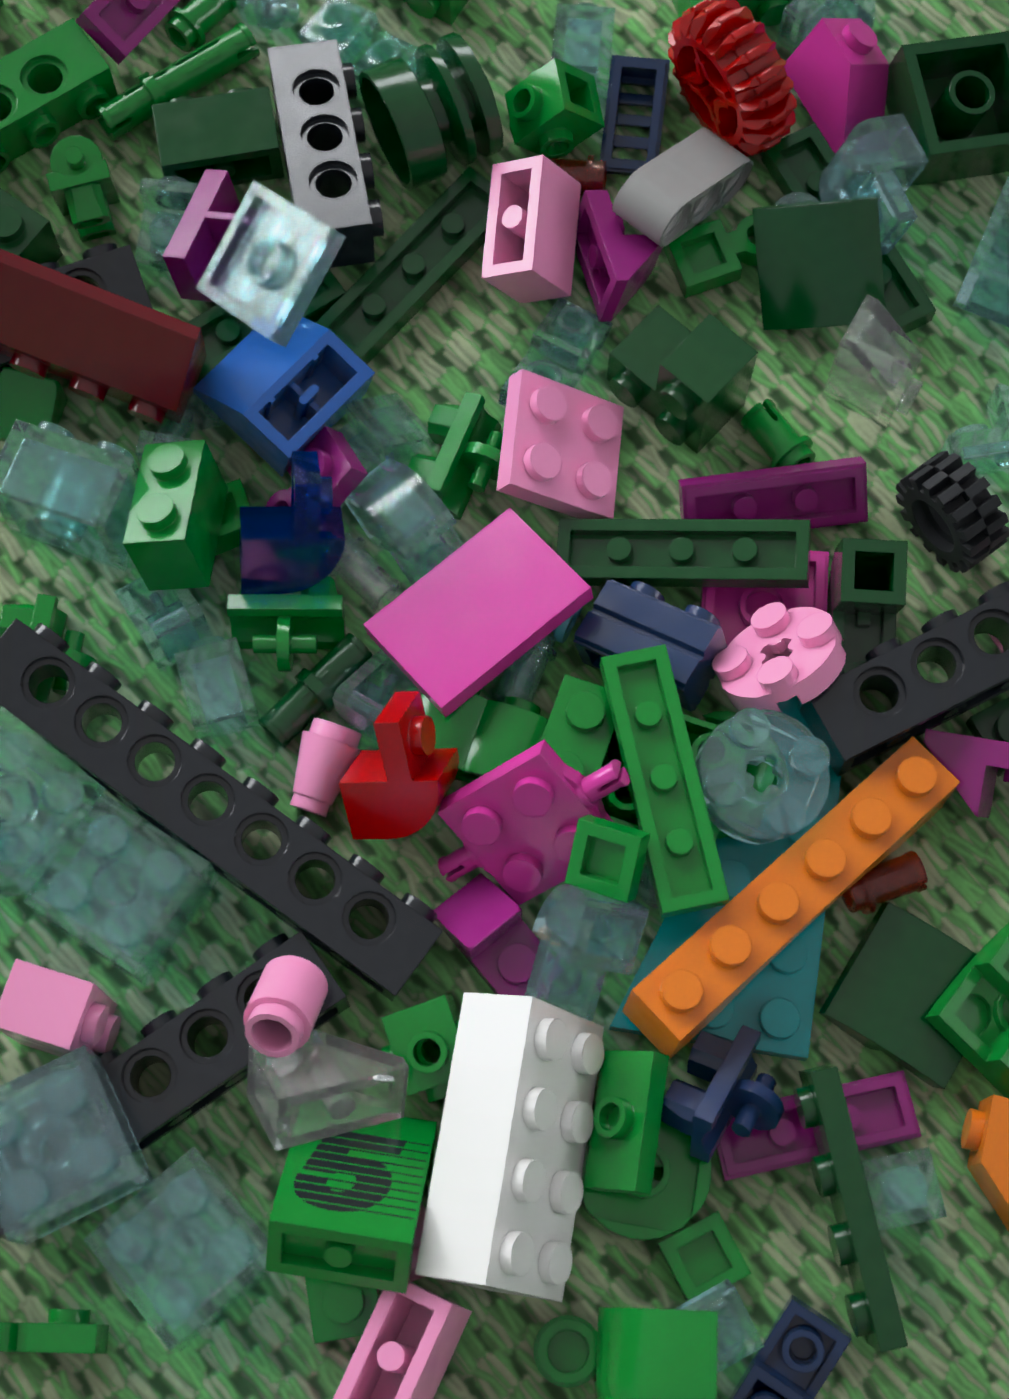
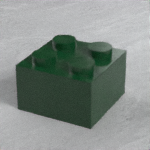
M1009 31L902 45L889 65L886 107L907 187L1009 172Z

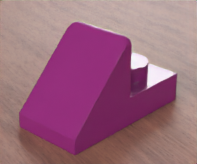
M585 190L579 205L575 251L599 321L611 322L649 278L663 247L644 234L625 235L623 219L612 211L613 204L608 190Z
M926 729L924 743L933 756L960 781L956 789L976 817L989 818L998 768L1005 769L1003 782H1009V742Z
M482 873L478 874L433 910L438 915L435 921L495 994L536 997L564 973V969L522 920V909Z

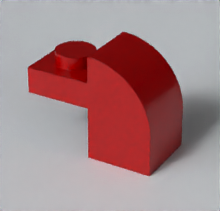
M401 691L393 694L373 723L379 750H361L339 782L353 839H397L419 831L432 818L456 777L459 765L458 748L434 749L436 742L435 725L432 718L425 715L420 691Z

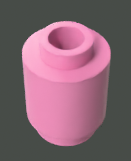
M286 955L272 959L265 966L243 1014L246 1039L256 1051L269 1057L281 1058L291 1055L308 1041L328 994L327 979L314 963L302 957Z

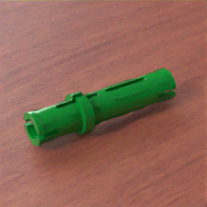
M240 22L221 36L200 46L164 69L152 75L146 71L136 77L135 85L93 108L95 115L100 117L97 120L103 131L112 141H115L134 127L153 118V104L166 103L177 97L189 96L228 74V72L257 58L260 56V50L256 46L251 48V46L257 44L253 34L244 23Z

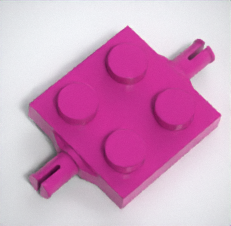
M542 740L443 798L437 814L459 837L464 846L439 858L438 868L442 876L447 874L446 880L448 882H455L458 878L478 867L483 868L496 879L518 905L562 883L566 879L578 818L589 814L614 822L606 813L602 798L629 785L630 777L625 766L620 769L622 763L614 759L588 776H584L579 771L565 764L546 740Z

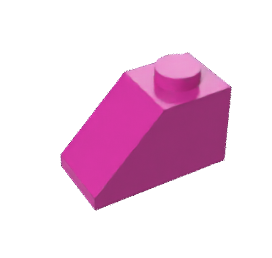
M822 18L787 59L784 66L787 76L793 81L794 90L838 159L873 157L882 149L889 63L877 45L875 32L861 18Z

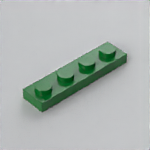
M666 644L601 657L599 666L623 765L630 777L628 786L638 827L641 831L651 833L646 860L660 918L663 919L724 906L729 902L730 898Z

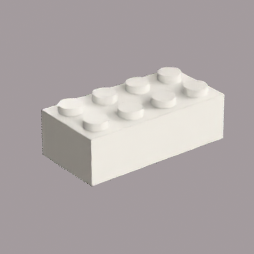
M464 992L415 1275L494 1292L562 1302L565 1282L569 1278L573 1260L570 1248L575 1215L583 1198L581 1176L586 1144L594 1126L592 1104L597 1073L601 1069L604 1060V1044L602 1041L604 1026L533 996Z

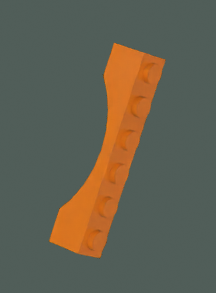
M912 736L634 987L622 1012L662 1054L668 1055L670 1060L820 914L877 864L897 850L942 808L960 784V781Z

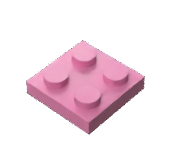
M521 369L509 376L496 491L578 519H614L624 407L525 369Z

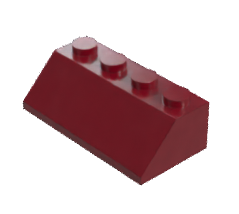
M0 249V353L12 357L9 363L12 368L42 380L45 379L47 372L70 380L68 389L96 402L103 403L106 395L129 404L128 413L151 424L161 426L165 418L180 424L207 357L201 328Z

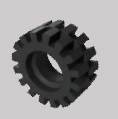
M942 451L899 480L900 482L896 485V490L899 492L896 495V500L899 505L904 507L900 511L903 519L910 521L913 525L909 530L915 537H921L924 541L923 546L929 553L931 551L936 553V561L942 566L948 564L953 572L961 571L964 573L1008 541L1006 538L1009 537V528L1005 524L1009 520L1007 514L997 508L1002 504L998 495H991L987 490L990 483L983 476L978 479L975 476L976 468L970 462L963 465L961 456L955 453L949 455L948 451Z

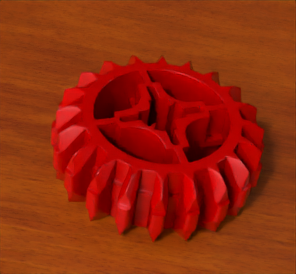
M703 0L684 11L681 17L672 22V30L668 33V43L670 45L668 57L674 64L672 75L679 82L681 87L680 94L687 100L689 111L695 114L701 126L709 129L746 157L757 155L762 151L766 152L781 142L780 139L788 135L790 127L796 123L794 109L797 108V101L790 91L794 87V83L787 76L784 67L786 61L780 58L776 50V42L771 41L766 34L764 23L756 22L752 11L746 6L741 7L737 0Z

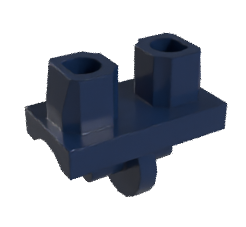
M742 1025L736 1038L732 1041L701 1030L688 1058L687 1073L711 1083L708 1089L704 1090L679 1079L673 1080L664 1096L661 1115L662 1122L691 1136L690 1156L709 1163L733 1117L735 1120L731 1126L732 1131L744 1138L749 1137L753 1129L770 1131L777 1127L784 1113V1105L779 1096L773 1092L777 1084L776 1080L769 1074L760 1073L756 1080L753 1081L758 1065L753 1060L752 1055L760 1042L761 1032Z

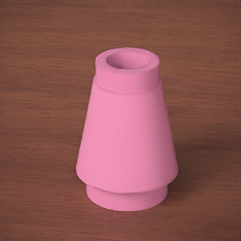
M313 718L310 730L302 731L292 791L294 794L290 805L326 817L330 806L333 805L340 792V780L361 751L357 748L362 734L324 719Z

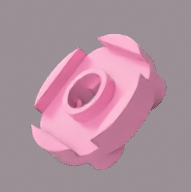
M774 602L759 608L752 615L751 625L738 634L727 648L715 656L712 667L728 698L737 710L753 716H769L782 713L777 705L779 702L787 701L797 696L803 705L825 691L842 671L845 665L846 652L841 645L844 640L829 613L813 607L787 609L783 603Z

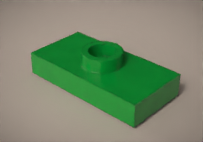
M604 1050V1060L599 1073L594 1108V1126L590 1136L583 1187L604 1192L651 1195L669 1063L668 1055L656 1051Z

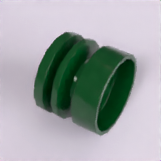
M454 32L440 37L436 43V50L429 44H423L417 48L415 52L417 77L406 62L398 56L362 70L359 75L360 92L374 135L395 176L402 186L409 191L446 174L447 156L445 146L456 161L463 166L472 164L477 159V152L484 157H488L503 148V129L490 83L470 46L461 35Z

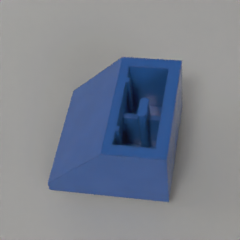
M277 306L193 388L192 392L283 477L288 472L287 469L324 426L332 428L366 394L375 372L330 329Z

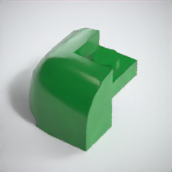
M620 1307L598 1308L596 1381H593L596 1399H717L718 1311Z

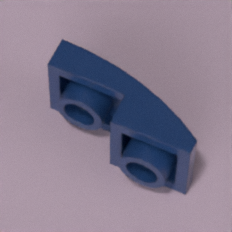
M791 1295L729 1399H814L852 1340L851 1334L794 1295Z

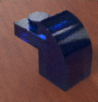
M292 451L290 507H240L239 565L241 594H287L302 591L325 579L340 561L345 547L341 507H333L332 476H320L317 451Z

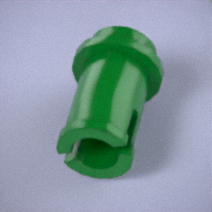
M190 0L182 8L174 7L168 13V21L164 24L165 32L179 49L183 51H189L192 47L197 49L205 44V35L236 9V0Z
M771 399L764 400L763 404L757 403L742 418L741 426L743 429L750 433L771 458V468L812 463L815 459L816 454L811 449L813 445L812 440L809 436H800L778 411Z

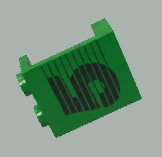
M303 1100L268 1221L265 1271L406 1294L426 1180H430L437 1122Z

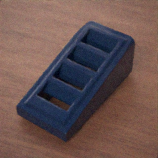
M612 55L599 173L631 176L639 167L660 155L670 60ZM622 84L655 87L654 95L622 93ZM619 105L652 108V116L618 113ZM616 127L650 129L649 138L616 135ZM614 147L648 150L647 160L612 158Z

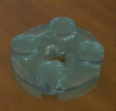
M755 708L742 709L715 728L703 742L696 757L695 763L710 820L725 834L742 842L760 845L789 838L816 819L823 809L829 793V749L822 740L814 737L804 724L782 712ZM763 761L773 768L772 773L777 777V786L769 785L763 792H759L753 788L755 777L746 772L748 763L758 766Z

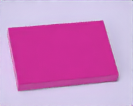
M509 508L366 621L363 626L370 638L446 718L594 597L591 587Z

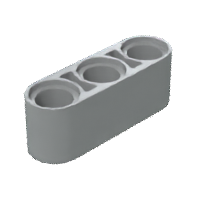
M706 127L701 128L633 172L619 190L614 200L612 211L656 244L664 247L726 205L746 182L752 170L753 161Z

